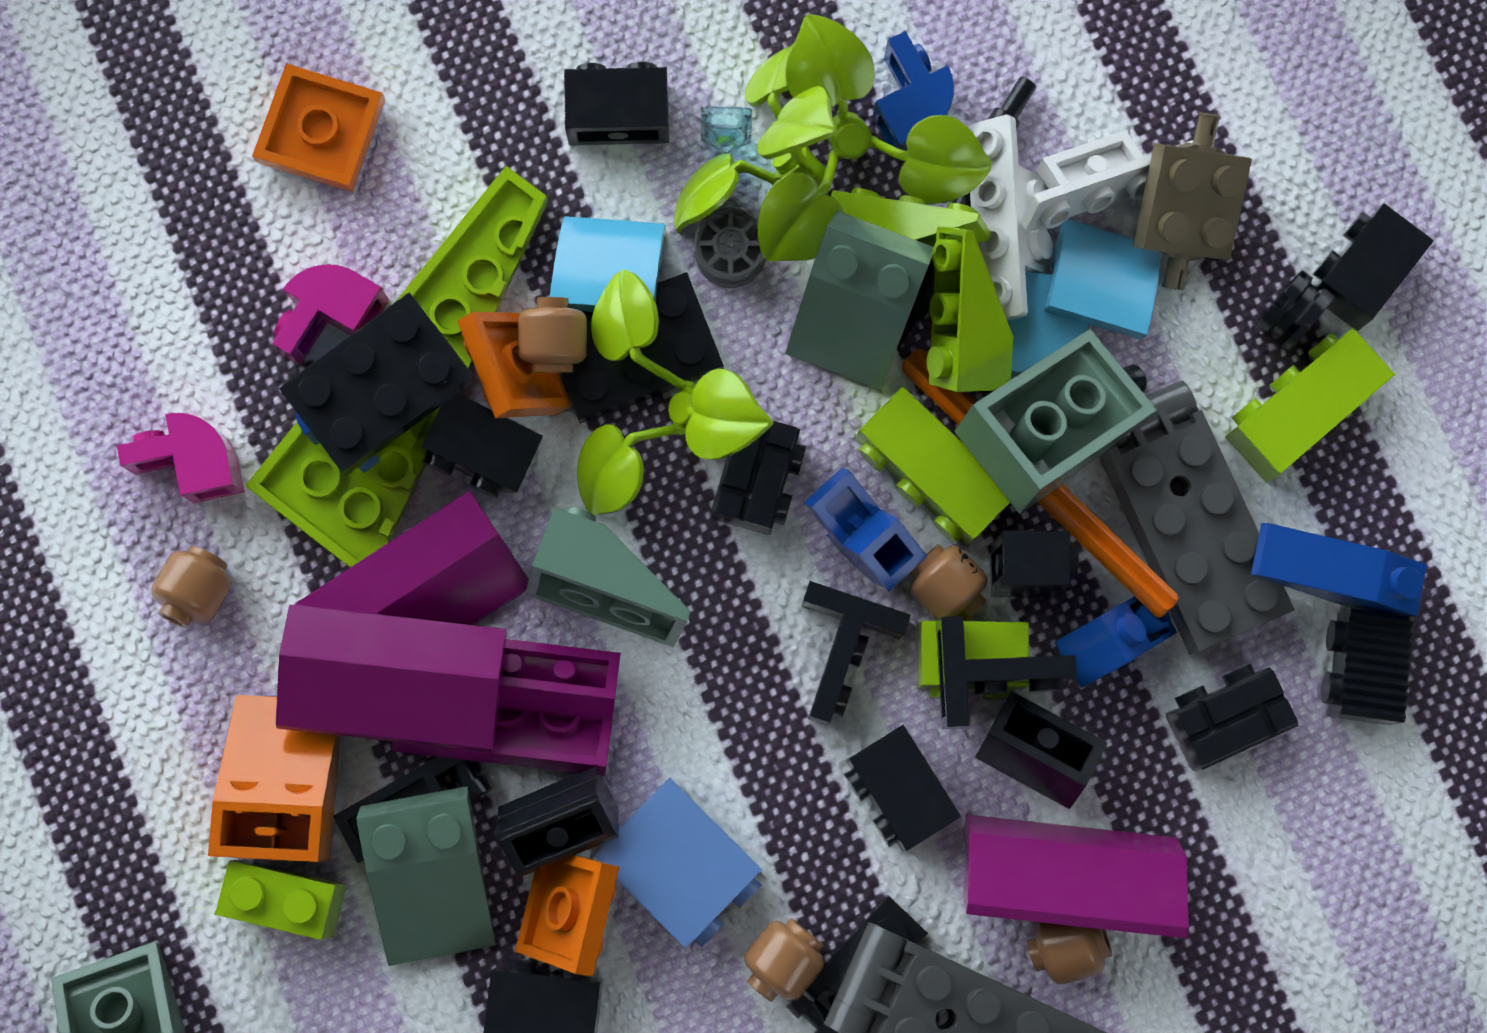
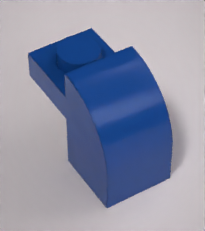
M904 31L887 40L884 60L900 89L875 102L872 120L886 143L907 151V136L916 123L933 115L948 116L954 96V82L948 65L931 74L929 73L932 67L926 51L919 43L913 45L907 32Z
M843 467L804 502L828 532L826 536L838 550L867 578L888 592L927 557V554L900 520L881 510L851 471Z

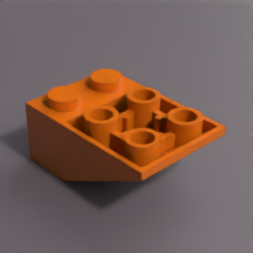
M236 695L212 802L208 856L310 862L330 861L340 736L277 729V697Z

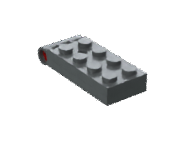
M1180 380L1145 395L1157 411L1101 454L1099 458L1148 566L1178 594L1179 599L1169 612L1189 655L1295 611L1284 586L1251 575L1259 538L1258 529L1203 411H1198L1192 391L1183 380ZM1172 480L1178 481L1183 486V496H1176L1172 493L1170 489V482Z
M868 922L824 1022L826 1026L839 1033H1107L871 922ZM942 1009H947L949 1013L948 1020L943 1025L937 1026L935 1022L937 1013Z

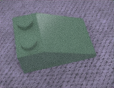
M836 211L826 228L813 264L785 354L881 390L932 259L933 247Z
M1089 329L973 404L954 432L1017 512L1021 514L1076 475L1151 417L1157 409L1094 332Z
M557 507L553 508L531 567L525 594L674 647L688 621L691 611L606 525L596 522V517L593 514L576 507H567L565 510Z
M468 786L360 806L356 818L366 875L388 966L495 946L494 931Z
M156 941L51 978L59 1033H186L160 945Z

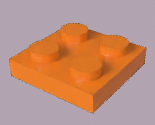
M286 63L252 157L256 163L353 192L385 103V97L382 92Z
M471 312L457 321L464 338L465 350L473 360L483 386L484 398L491 407L495 418L558 415L572 407L559 373L531 372V364L525 363L519 358L518 318L520 313Z
M580 855L571 856L549 866L542 865L540 870L534 872L515 952L574 974L593 977L597 958L603 947V933L610 904L616 893V879L619 866Z

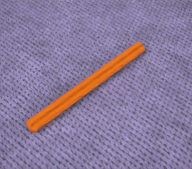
M920 348L915 350L903 362V372L959 425L969 409L977 401L968 392H955L928 384L927 353ZM1061 485L1038 501L1054 519L1069 531L1086 550L1156 617L1164 616L1176 605L1179 599L1178 594L1065 485Z

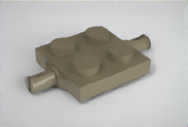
M1198 113L1199 118L1193 143H1185L1178 146L1154 143L1133 246L1144 250L1159 251L1169 257L1164 282L1162 283V287L1184 290L1183 286L1189 260H1197L1204 257L1230 260L1252 158L1227 154L1220 148L1214 147L1218 123L1221 118L1220 115Z

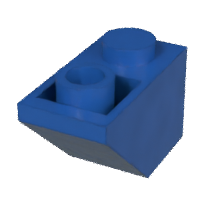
M1134 596L1054 643L1062 656L1075 655L1077 673L1075 679L1079 686L1083 688L1139 657L1176 634L1177 631L1171 622L1169 612L1160 618L1156 617Z

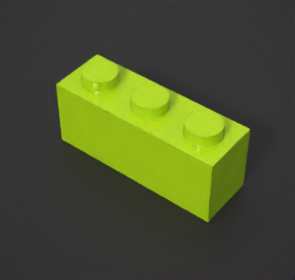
M1354 328L1349 330L1340 339H1337L1331 332L1307 352L1314 360L1301 372L1292 365L1270 384V387L1276 392L1264 404H1261L1255 397L1232 417L1238 426L1225 436L1226 439L1266 483L1280 475L1396 375Z
M903 386L858 432L856 441L861 445L858 452L862 458L879 472L883 468L889 471L899 481L895 485L898 492L913 506L918 508L923 504L937 518L933 521L934 526L954 544L961 540L968 547L1010 504V501L968 448Z

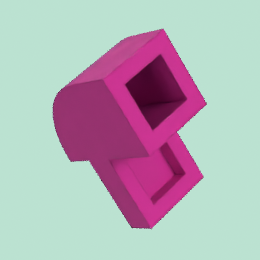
M331 264L307 268L296 274L283 288V291L292 302L297 305L294 310L288 309L278 320L274 329V336L276 338L272 344L283 356L301 366L327 323L348 335H352L382 313L390 300L381 286L349 268Z
M167 413L165 416L169 434L165 435L164 431L161 430L140 432L132 436L133 442L117 445L120 466L135 475L175 466L180 495L192 503L245 493L238 456L232 444L209 423L194 415Z

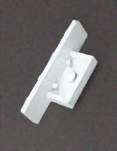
M1006 114L968 125V128L974 133L992 162L989 174L981 184L970 192L971 207L978 211L991 232L989 240L978 243L1006 319L1012 320L1025 317L1028 313L1025 272L1050 274L1049 258L1053 253V244L1046 226L1026 232L1021 224L1034 195L1048 190V187L1040 175L1019 166L1016 120L1014 117Z
M1125 130L1042 158L1036 171L1048 187V190L1034 195L1021 221L1022 226L1026 232L1043 226L1054 228L1074 215L1086 211L1091 214L1100 212L1112 202L1129 196L1132 199L1142 197L1152 154L1143 156Z

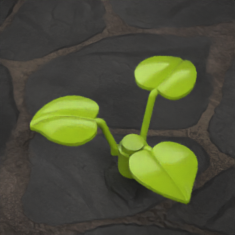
M808 14L803 18L799 33L787 57L785 80L793 98L815 86H821L829 93L831 108L836 104L838 105L837 115L833 117L838 135L828 139L833 149L828 154V164L823 181L818 188L808 175L794 172L783 176L775 182L766 194L758 219V241L762 255L768 261H803L816 258L829 222L836 211L844 213L841 204L835 198L826 195L831 188L838 160L841 157L856 159L864 155L869 147L896 159L905 161L899 173L901 188L909 196L920 198L929 204L950 202L968 194L981 184L991 170L992 162L974 133L963 122L947 115L929 116L916 123L907 136V151L879 140L878 137L871 136V131L863 119L855 113L848 112L846 100L862 98L872 89L875 77L872 56L864 43L848 28L834 20L815 14Z
M793 44L767 59L751 76L745 89V100L750 106L756 107L768 100V105L777 119L763 134L757 146L758 153L764 159L774 158L772 165L776 168L775 173L768 172L743 160L734 163V157L728 152L709 160L695 171L679 195L674 214V227L680 235L686 226L705 218L728 200L737 186L739 174L749 173L769 182L773 186L783 176L794 172H801L808 175L814 181L817 188L821 185L826 167L809 151L807 146L838 135L832 117L831 98L823 87L815 86L798 94L783 109L781 108L779 98L781 93L788 91L785 80V66Z
M623 269L613 276L595 306L591 321L594 345L604 358L611 361H621L630 353L635 363L679 388L680 392L671 398L668 407L669 416L673 421L672 425L633 432L624 439L622 432L617 426L605 424L597 428L586 439L578 458L577 484L586 510L596 517L601 514L616 513L623 510L638 495L643 483L644 467L639 452L632 448L637 442L673 434H685L687 445L695 455L703 459L717 460L730 456L749 446L773 425L772 419L760 407L748 385L735 372L727 369L711 370L694 385L693 382L679 378L642 354L640 348L651 344L657 336L659 325L658 310L650 290L642 279L632 271Z

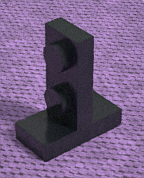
M809 581L801 607L840 619L808 719L828 726L833 715L843 717L852 687L843 683L849 665L860 666L869 637L860 634L861 628L863 627L900 640L905 635L911 614Z
M963 616L940 617L936 621L942 730L964 729L969 726L967 685H975L976 695L1008 693L1007 684L1029 683V692L1033 693L1062 691V681H1069L1077 677L1075 655L966 660Z

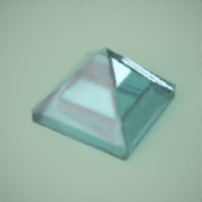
M701 107L702 142L725 155L751 143L752 109L744 107Z

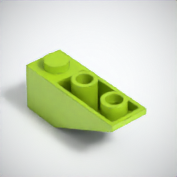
M853 188L851 193L833 190L831 197L841 204L845 214L932 247L936 243L937 226L972 230L978 243L988 241L991 232L978 211L964 204L951 203L947 208L930 206L922 199L908 195L900 196L899 200L881 198L876 192L864 188Z
M937 226L936 243L932 252L935 274L934 292L929 306L932 328L931 347L926 360L929 372L928 384L955 392L996 390L1011 380L1013 334L974 232L966 229Z

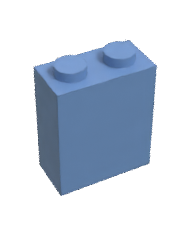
M670 777L619 828V837L606 842L593 855L598 861L619 866L617 880L685 949L694 940L703 947L724 925L717 916L732 901L740 908L762 886L755 878L762 869Z

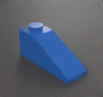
M1261 523L1251 575L1351 609L1401 616H1418L1427 564L1388 550L1275 524Z

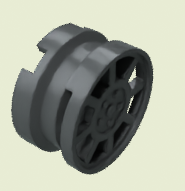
M729 207L718 209L702 220L695 234V258L700 272L708 281L723 288H738L749 284L761 273L766 259L762 255L758 241V219L753 214L740 208Z

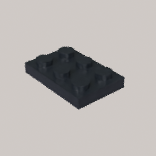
M685 272L658 282L656 295L659 318L658 333L651 344L640 348L642 354L679 378L691 382L701 379L711 370L724 369L723 362L688 273ZM582 311L587 318L586 358L583 362L574 364L572 373H561L580 424L677 388L635 363L630 353L621 361H611L604 358L598 352L592 338L591 321L593 312Z
M409 292L282 385L279 390L341 472L347 476L476 379Z

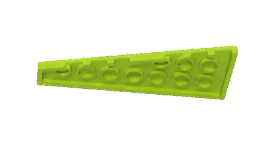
M508 166L504 167L396 300L398 301L410 292L469 370L473 365V360L465 350L464 338L457 321L471 312L498 311L548 203L547 196ZM427 417L378 452L376 455L380 461L365 473L357 468L347 476L341 472L322 445L318 443L315 446L304 435L298 422H296L245 486L342 562L352 567L391 541L426 466L422 463L425 455L412 448Z

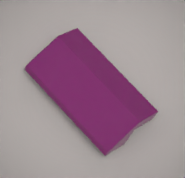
M469 490L293 605L475 625L524 593L527 589L529 578Z
M289 604L279 652L277 729L493 753L500 708L499 685L507 639L506 629Z
M506 639L499 685L500 708L493 753L391 741L392 751L580 773L597 766L602 776L605 777L621 653Z
M966 814L963 836L967 849V859L962 889L966 914L1187 939L1189 930L1187 856L1177 837Z

